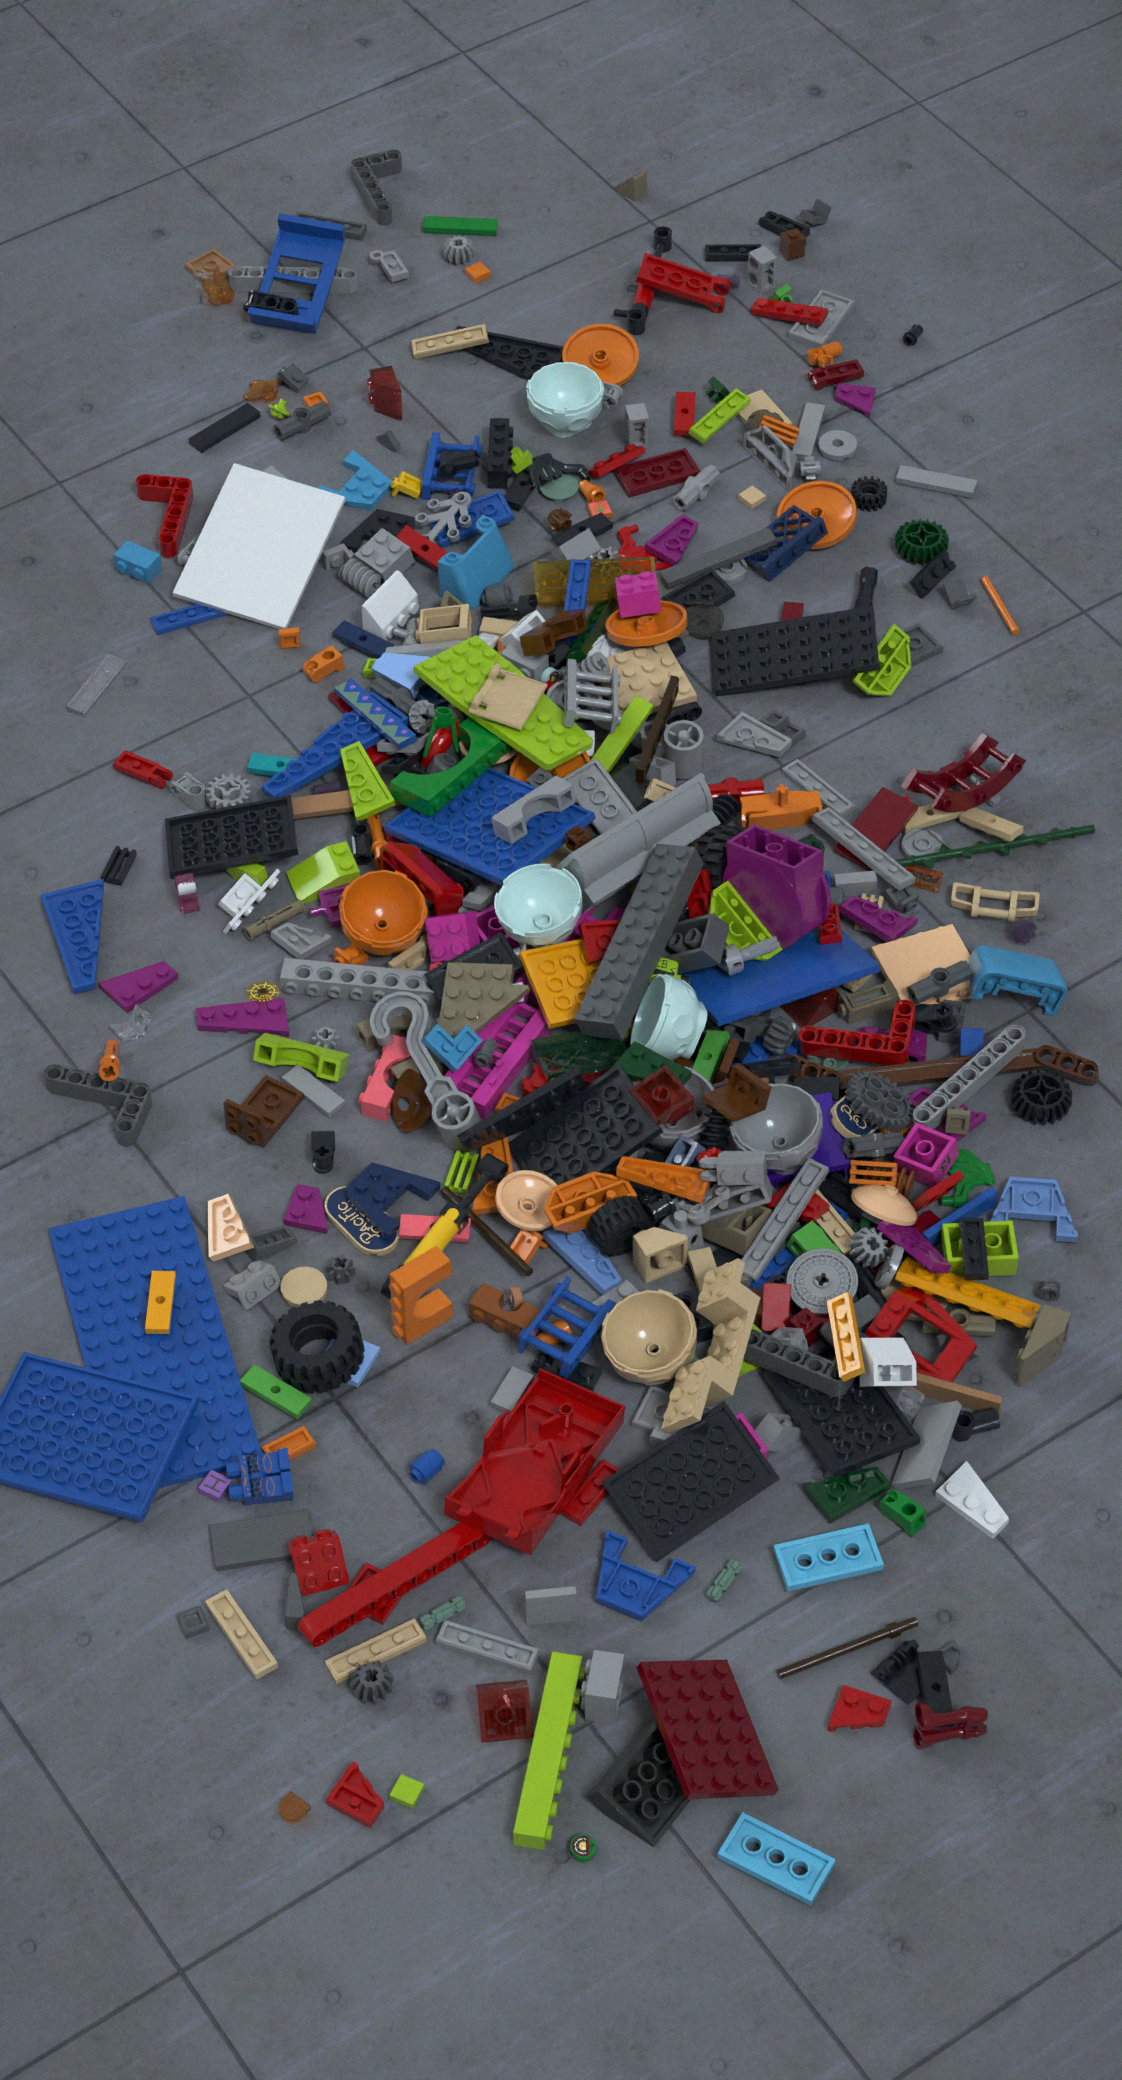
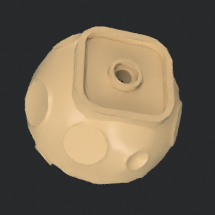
M659 1289V1291L646 1290L631 1294L617 1303L610 1313L607 1312L603 1321L601 1338L605 1355L610 1360L615 1371L629 1381L645 1385L669 1382L675 1377L677 1371L681 1367L689 1365L695 1356L697 1325L693 1313L673 1293ZM653 1349H658L656 1353L651 1352Z

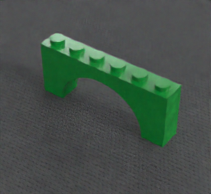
M468 717L458 725L460 742L469 748V752L464 759L457 765L434 774L419 775L403 771L390 782L391 795L394 800L432 817L500 758L509 753L512 746L471 717Z

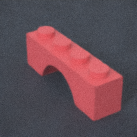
M393 1035L394 1041L391 1045L383 1047L381 1059L376 1060L373 1076L370 1075L368 1077L366 1091L360 1094L358 1104L361 1105L363 1116L387 1122L392 1113L394 1090L386 1084L391 1078V1067L411 1058L406 1038Z

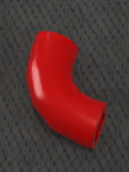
M455 721L457 739H459V723ZM448 725L445 729L438 728L435 731L427 757L424 758L422 756L421 768L424 766L427 770L433 757L437 754L446 753L453 743L451 725Z

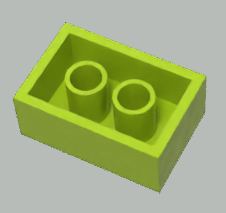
M1013 1221L984 1222L989 1276L1016 1275L1019 1257ZM945 1223L942 1225L941 1233L943 1257L952 1265L949 1272L964 1277L959 1223Z

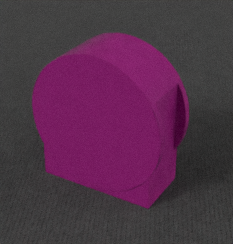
M753 824L726 842L728 865L724 871L723 883L726 881L730 882L772 937L776 936L782 949L790 947L825 922L830 912L831 896L828 882L823 872L822 850Z

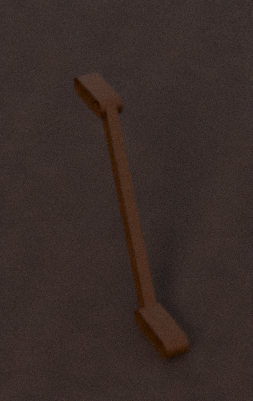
M1050 1045L1023 1050L996 1074L1040 1069L1045 1072L1049 1070L1051 1074L1057 1072L1059 1077H1064L1067 1080L1084 1086H1093L1099 1080L1098 1065L1094 1061ZM792 1054L785 1055L782 1058L795 1056L800 1064V1072L792 1073V1076L788 1079L789 1081L794 1082V1078L806 1077L809 1072H816V1077H840V1093L847 1090L845 1086L851 1077L856 1075L858 1071L862 1073L864 1070L868 1074L873 1071L876 1076L880 1073L883 1079L889 1077L890 1083L896 1082L897 1086L947 1081L975 1055L836 1071ZM1050 1055L1052 1058L1049 1061H1042L1041 1057ZM1066 1062L1073 1064V1066L1070 1069H1064L1062 1067V1065ZM1086 1070L1094 1071L1092 1076L1087 1077L1083 1075Z

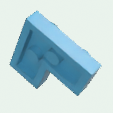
M437 1024L421 1042L454 1073L483 1040L468 1025L464 1026L452 1038Z

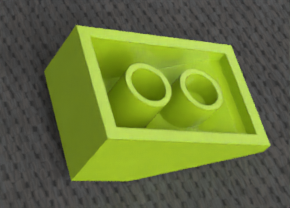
M345 841L326 846L288 870L286 876L296 899H300L305 904L319 900L318 891L351 883L360 877V871L348 843Z

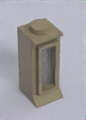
M888 978L882 984L844 996L840 994L838 1012L841 1017L845 1018L848 1025L892 1011L898 1002L899 993L890 978Z

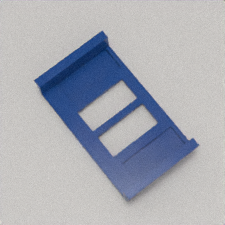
M279 213L277 219L279 231L259 291L269 294L274 279L316 286L312 302L295 299L298 304L299 316L249 307L247 314L250 316L251 323L316 333L344 246V225ZM284 257L323 264L319 279L276 272L280 258Z

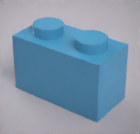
M126 541L113 555L115 570L146 583H149L162 570L160 554L130 541Z

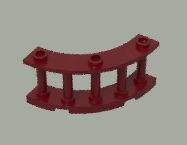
M981 733L974 744L964 753L965 757L958 763L954 761L940 768L938 772L911 768L901 786L911 792L928 795L934 799L931 807L939 811H965L985 803L999 793L1022 770L1027 760L1013 752L1008 757L995 748L999 743L998 741ZM989 755L1003 763L993 775L980 767ZM975 773L985 781L974 787L964 779ZM957 785L963 790L950 791L948 788Z

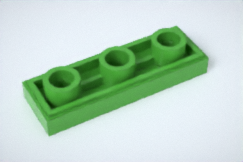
M707 1030L692 1068L706 1078L711 1085L730 1039L728 1031Z
M253 1365L240 1380L243 1388L297 1420L312 1404V1398L256 1365Z

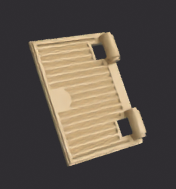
M494 664L480 692L473 698L468 713L522 730L548 684L503 670L500 664ZM497 676L504 677L503 681L498 680ZM479 705L485 706L486 709H479Z

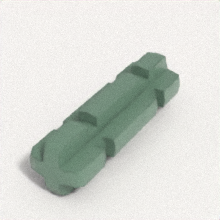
M730 1560L714 1581V1587L711 1586L708 1589L706 1595L709 1597V1600L718 1602L723 1596L722 1592L725 1593L742 1570V1565L738 1560Z
M456 1596L451 1599L450 1603L447 1601L431 1610V1614L426 1613L420 1616L419 1622L424 1630H428L434 1626V1623L439 1624L455 1615V1611L458 1613L464 1610L466 1603L461 1596Z

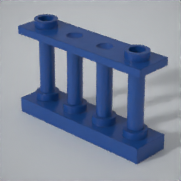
M432 432L422 481V500H430L432 492L435 491L467 492L470 496L474 495L475 484L473 481L476 467L469 468L468 472L457 471L453 477H444L440 474L437 466H440V453H443V451L466 452L476 450L478 456H482L483 445L479 444V436L475 435L473 445L449 444L441 441L440 433ZM441 477L467 480L466 485L436 483L434 479Z
M568 1276L562 1284L557 1283L552 1292L553 1296L529 1328H524L521 1331L517 1340L520 1342L518 1352L521 1354L528 1345H531L557 1359L559 1364H561L559 1375L566 1379L569 1378L602 1333V1324L607 1312L610 1313L617 1304L608 1299L603 1306H596L570 1292L568 1289L571 1278ZM565 1299L593 1314L594 1319L586 1322L558 1305ZM551 1314H554L581 1329L583 1334L580 1337L578 1335L574 1337L547 1322ZM542 1329L571 1345V1350L569 1352H562L535 1336Z

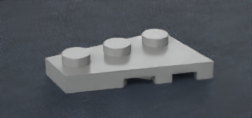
M741 712L717 734L716 740L780 757L792 746V739L744 712Z

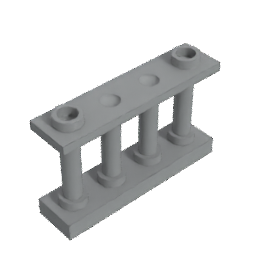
M568 659L564 675L565 727L573 728L574 719L584 718L610 722V733H615L616 725L620 726L622 715L618 713V687L620 686L621 675L618 674L616 665H613L611 675L580 671V669L576 668V660ZM578 679L608 683L610 688L580 684ZM578 692L610 696V701L580 697ZM578 705L610 709V714L581 710Z

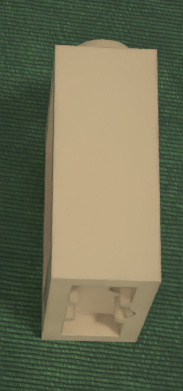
M469 604L421 609L420 618H417V627L419 629L416 630L417 642L422 644L471 638L473 620ZM459 625V627L429 630V628Z

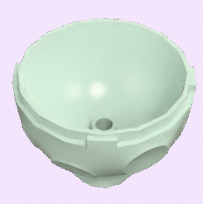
M560 362L544 366L533 374L532 378L528 380L526 387L528 405L532 415L556 437H570L589 428L602 409L603 383L596 372L585 365L573 362Z
M658 974L652 980L636 1012L631 1031L630 1046L636 1041L672 1061L678 1057L689 1059L692 1056L707 1021V1010L703 1003L698 1001L695 991L687 982L671 977L668 974Z

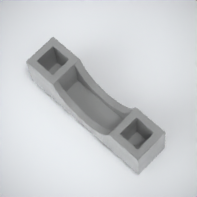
M554 776L492 816L491 820L495 835L513 844L528 834L526 823L533 816L549 811L562 812L576 802L573 784L558 776Z

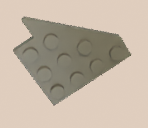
M448 963L439 1025L452 1038L466 1025L478 1034L530 992V988L528 985H512L514 975L513 964Z

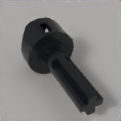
M520 595L518 604L480 608L481 618L519 615L520 619L536 610L539 605L537 595Z

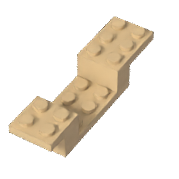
M739 1258L709 1270L704 1276V1284L698 1297L699 1301L696 1311L716 1325L713 1331L714 1336L708 1349V1357L681 1367L675 1375L676 1380L673 1390L669 1395L670 1400L663 1416L664 1421L661 1428L668 1434L699 1422L704 1407L729 1398L734 1394L760 1301L758 1295L740 1283L745 1263Z

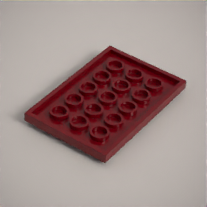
M727 1659L639 1663L636 1667L686 1800L772 1796L779 1790Z

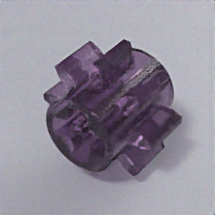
M1022 917L1011 925L1013 931L1010 932V936L1016 944L1021 941L1025 945L1037 936L1034 932L1037 930V926L1031 918L1026 921Z

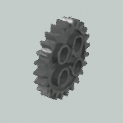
M865 1070L862 1073L858 1071L845 1086L847 1088L845 1093L849 1095L846 1099L852 1102L851 1107L858 1109L856 1114L864 1115L863 1120L869 1119L870 1124L874 1125L876 1123L879 1129L884 1126L888 1132L891 1129L894 1132H897L898 1129L903 1131L913 1119L914 1108L911 1107L913 1102L908 1101L909 1095L902 1093L904 1091L903 1088L898 1089L896 1087V1082L890 1083L889 1077L883 1079L880 1073L876 1076L873 1071L869 1074Z

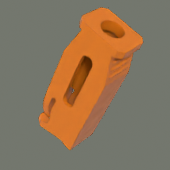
M779 784V787L776 788V793L740 797L739 813L741 816V827L746 828L748 826L749 828L756 824L768 830L812 823L813 814L823 810L818 790H813V792L788 791V786L784 787L783 784Z

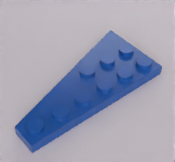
M104 879L40 895L74 994L96 989Z

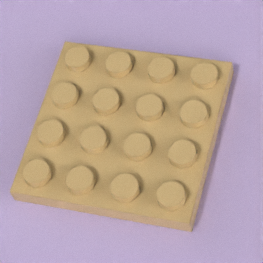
M667 642L644 646L606 657L610 667L608 675H611L613 665L617 666L618 674L621 675L620 686L618 687V711L622 713L625 712L636 695L654 705L655 708L651 713L658 712L671 675L679 678V692L673 707L697 701L695 690ZM597 682L600 687L610 688L608 683ZM605 696L610 701V696Z

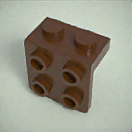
M738 1063L732 1066L728 1085L705 1093L703 1100L726 1116L727 1119L736 1122L766 1110L772 1087Z

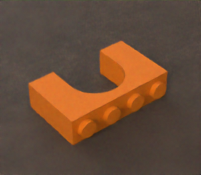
M437 1245L390 1273L389 1289L391 1291L390 1303L392 1305V1332L397 1339L401 1338L406 1345L453 1317V1304L439 1288L419 1299L429 1288L451 1276V1261Z

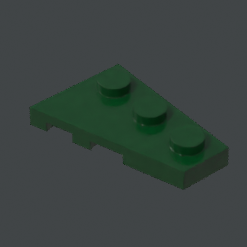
M636 1041L610 1068L612 1069L617 1064H620L631 1081L643 1080L651 1082L652 1086L680 1091L692 1076L691 1070Z
M876 1466L850 1472L848 1476L834 1479L832 1476L824 1478L822 1482L813 1484L811 1481L803 1483L802 1489L828 1521L833 1523L890 1490L891 1483Z

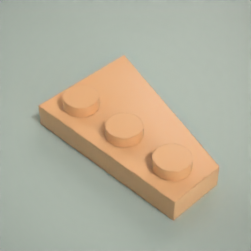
M229 1194L208 1201L209 1258L213 1262L254 1248L233 1198Z

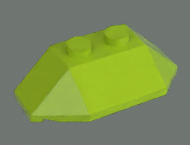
M893 624L877 641L880 670L853 674L852 681L867 695L890 697L911 668L910 637L896 624Z
M726 881L712 891L708 914L714 913L730 927L725 946L734 944L740 950L772 937L729 881ZM779 946L778 949L755 957L753 960L767 961L783 949Z

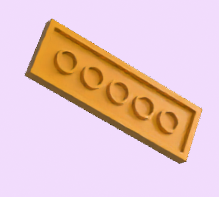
M909 1257L905 1259L895 1280L901 1281L900 1283L906 1287L915 1286L923 1289V1292L926 1294H937L945 1297L948 1302L962 1303L976 1312H987L995 1319L1012 1321L1015 1326L1020 1328H1031L1035 1313L1039 1312L1041 1307L1040 1304L979 1282L964 1280V1277L948 1272V1274L941 1272L932 1273L922 1263Z

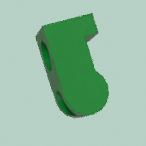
M892 1490L878 1502L879 1509L883 1515L902 1526L904 1533L911 1538L926 1525V1509L897 1490Z

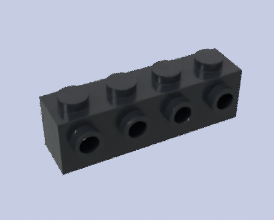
M490 418L487 470L488 489H508V478H512V466H509L512 465V453H509V451L513 449V440H510V438H513V426H510V418Z

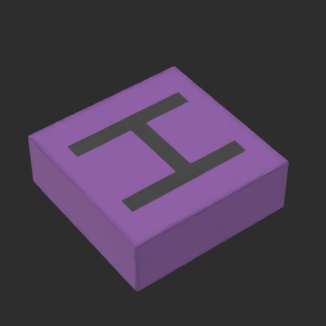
M211 1470L198 1487V1491L220 1502L229 1490V1486L232 1485V1479H227L226 1476Z

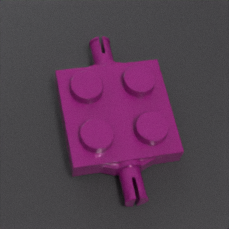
M350 883L318 891L321 906L309 908L310 917L323 914L328 919L331 928L341 926L340 899L346 885L348 886Z

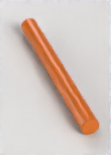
M983 576L981 581L1012 635L1019 634L1020 630L989 577Z

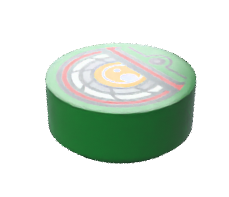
M587 1834L575 1836L570 1843L571 1856L579 1862L592 1860L596 1855L595 1840Z

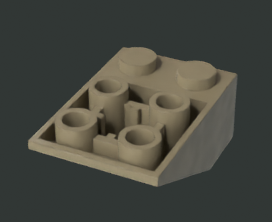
M759 1205L709 1220L700 1225L704 1238L744 1256L772 1214V1210Z
M1044 1304L1041 1312L1035 1313L1032 1322L1034 1327L1032 1330H1028L1024 1341L1026 1344L1025 1348H1021L1017 1356L1018 1364L1014 1374L1018 1376L1016 1386L1021 1387L1060 1358L1067 1341L1071 1318L1070 1312Z

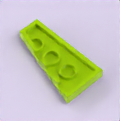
M360 741L340 749L356 821L364 820L395 806V800Z

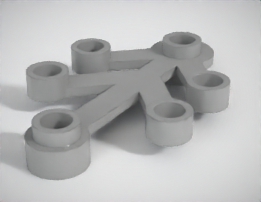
M459 492L452 499L440 502L437 499L429 500L427 505L430 512H437L440 509L449 507L450 509L432 515H427L426 513L417 514L416 521L419 526H426L429 523L439 521L428 534L423 536L435 543L434 539L448 524V539L451 542L458 541L460 534L456 528L454 516L460 511L459 522L461 527L468 528L471 526L472 521L467 510L472 502L470 494Z
M700 1168L705 1170H716L715 1168ZM717 1184L711 1189L709 1186L703 1203L696 1202L694 1206L688 1204L686 1199L680 1196L674 1197L672 1201L676 1210H684L688 1213V1219L694 1225H701L709 1221L712 1208L731 1197L729 1190L731 1185Z

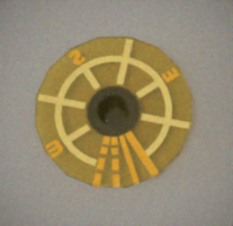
M257 982L248 987L246 994L253 1001L266 1002L278 996L279 988L272 982Z

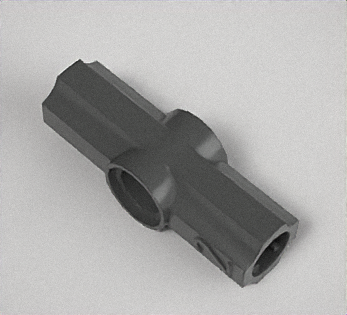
M321 401L309 408L299 407L293 411V416L273 425V430L280 440L295 433H307L311 430V425L331 416V411L325 401Z
M380 676L374 679L373 684L370 686L371 691L409 717L410 709L416 701L412 699L411 693L405 687L397 688Z
M966 960L959 961L947 968L938 967L931 971L930 976L908 986L906 992L913 1004H919L933 996L943 997L948 994L950 988L972 978L973 972Z
M884 1132L868 1133L859 1137L846 1138L842 1144V1149L847 1158L886 1156V1153L897 1152L905 1137L902 1136L901 1132L885 1134Z

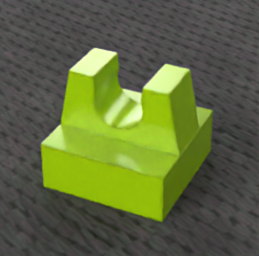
M518 446L511 450L512 469L516 474L532 464L533 455L529 450L523 453Z

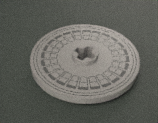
M814 1249L802 1254L793 1262L787 1274V1284H791V1299L800 1309L803 1310L806 1307L815 1315H829L828 1300L846 1292L854 1299L858 1288V1275L853 1263L840 1252L831 1249ZM822 1278H825L826 1283H824L823 1286H820L819 1281H821Z

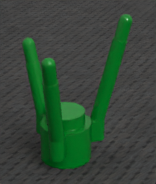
M437 707L435 709V717H433L432 727L423 753L424 758L427 757L435 731L438 728L445 729L448 725H451L455 752H459L455 726L456 717L452 716V710L448 707Z

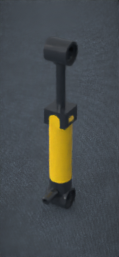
M487 1153L477 1167L476 1172L481 1177L458 1206L450 1201L447 1202L439 1212V1219L406 1261L399 1265L398 1268L436 1245L443 1252L456 1234L460 1235L468 1225L469 1219L466 1210L488 1182L499 1184L505 1177L509 1165L492 1154ZM389 1276L382 1286L381 1294L391 1299Z

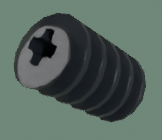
M720 794L713 801L712 811L720 821V825H727L731 822V819L736 817V812L740 811V806L732 796Z
M706 1104V1107L711 1109V1112L704 1113V1116L710 1120L702 1122V1125L708 1127V1130L700 1132L706 1136V1139L699 1140V1143L707 1148L712 1149L714 1147L721 1151H727L723 1145L728 1144V1139L725 1136L730 1135L727 1127L731 1126V1121L718 1110Z

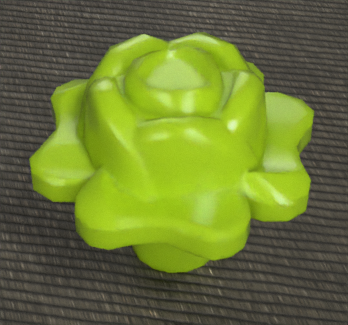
M280 399L278 404H269L268 407L271 408L270 414L277 419H283L285 415L290 416L285 407L287 401Z

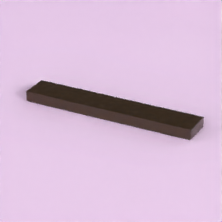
M671 675L637 764V783L643 784L645 782L679 692V678L677 676Z

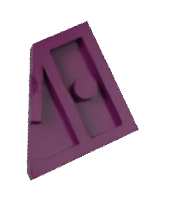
M297 1184L283 1219L284 1225L327 1234V1222L319 1188Z

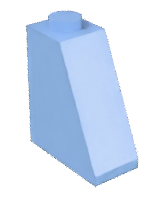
M383 653L374 662L372 670L375 678L380 676L397 688L405 687L411 693L412 699L415 700L420 687L426 684V682L413 672L414 665L431 657Z

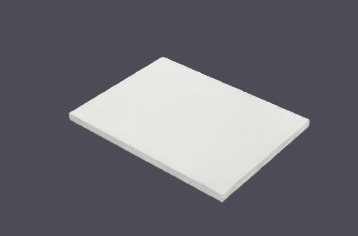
M234 463L174 588L173 597L211 607L215 610H221L225 613L276 629L288 628L346 501L345 497Z

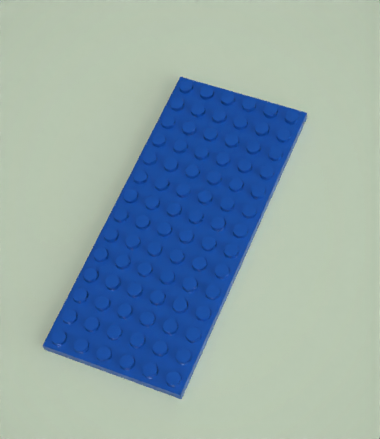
M185 1196L48 1228L85 1368L198 1396L200 1399V1403L159 1488L206 1477L211 1470L217 1473L226 1472V1464L239 1461V1456L262 1454ZM152 1271L176 1272L170 1334H146L145 1332Z

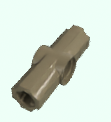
M961 1308L954 1309L948 1313L968 1335L995 1336L996 1319L991 1315L969 1314L968 1311ZM923 1319V1333H943V1331Z

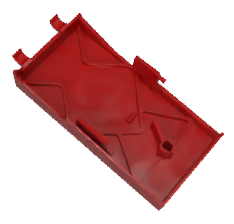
M539 1368L535 1380L505 1421L504 1418L508 1411H503L497 1417L484 1437L483 1456L471 1473L448 1496L446 1495L444 1504L445 1516L529 1555H532L624 1423L625 1413L624 1405Z

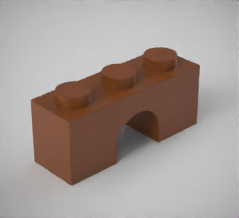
M482 1283L469 1302V1317L478 1323H484L493 1327L498 1332H504L518 1340L521 1331L524 1328L528 1329L542 1310L524 1302L516 1311H505L502 1309L504 1307V1292L485 1283Z

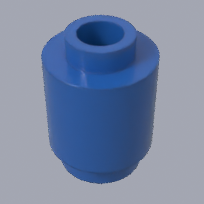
M435 1449L425 1451L409 1465V1476L415 1483L426 1484L442 1470V1466L445 1464L443 1456Z

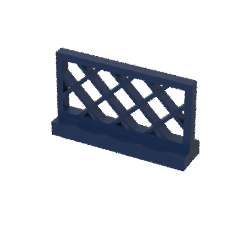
M793 505L766 527L771 530L775 537L784 536L783 540L777 541V545L769 547V553L759 554L757 552L755 555H750L743 559L747 564L763 573L764 578L770 582L828 534L824 519L819 516L815 518ZM794 513L799 515V518L789 519ZM802 523H809L807 526L802 528ZM798 524V528L788 530V525ZM784 526V530L774 532L777 527ZM788 535H795L791 539L787 540ZM780 547L777 551L773 552V548ZM766 559L761 564L758 563V560Z

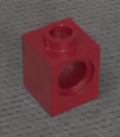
M805 1307L789 1320L788 1328H803L809 1348L821 1339L822 1334L819 1331L822 1328L823 1321Z

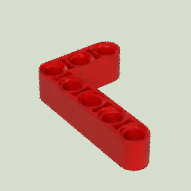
M139 475L136 478L137 497L140 500L168 503L159 534V547L162 557L173 558L178 554L193 503L192 481L183 477Z
M900 1000L896 1003L889 1035L805 1026L798 1033L799 1049L803 1054L809 1056L886 1065L906 1063L909 1058L915 1026V1005L910 1000Z

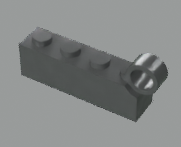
M707 1015V1021L702 1033L706 1034L707 1030L728 1031L730 1040L733 1038L751 1044L756 1040V1036L764 1037L770 1024L774 1020L766 1016L753 1017L751 1015L722 1026H717Z

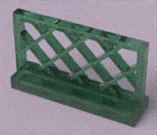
M582 1031L531 1040V1060L533 1063H538L547 1080H553L574 1068L573 1064L580 1065L577 1068L581 1074L609 1070L618 1060L615 1057H621L627 1050L622 1040L583 1035ZM601 1052H604V1053H607V1054H610V1055H609V1056L601 1055ZM580 1056H583V1057H587L588 1059H587V1060H584V1059H581V1058H579V1057H580ZM558 1060H562V1061H566L567 1063H566V1064H563V1063H560V1062H557V1061H558ZM597 1060L601 1061L602 1063H595L593 1061ZM551 1068L559 1069L557 1071H550Z

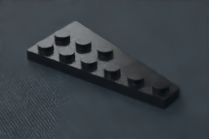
M577 1066L457 1135L465 1152L467 1153L525 1131L586 1087Z

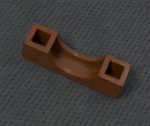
M584 609L562 611L521 635L520 644L524 656L545 655L556 648L555 641L578 635L587 630L588 625Z

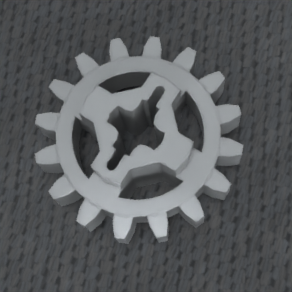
M233 773L229 777L222 774L221 779L214 777V782H208V787L205 789L206 801L209 803L210 808L216 807V809L245 804L249 803V800L252 799L251 785L248 784L247 779L241 780V775L235 778Z

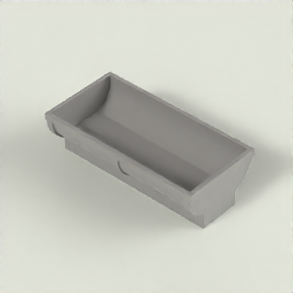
M702 772L570 853L555 867V869L562 870V868L568 870L577 879L582 891L583 907L581 915L641 878L656 844L690 847L698 842L709 829L721 824L712 811V795Z

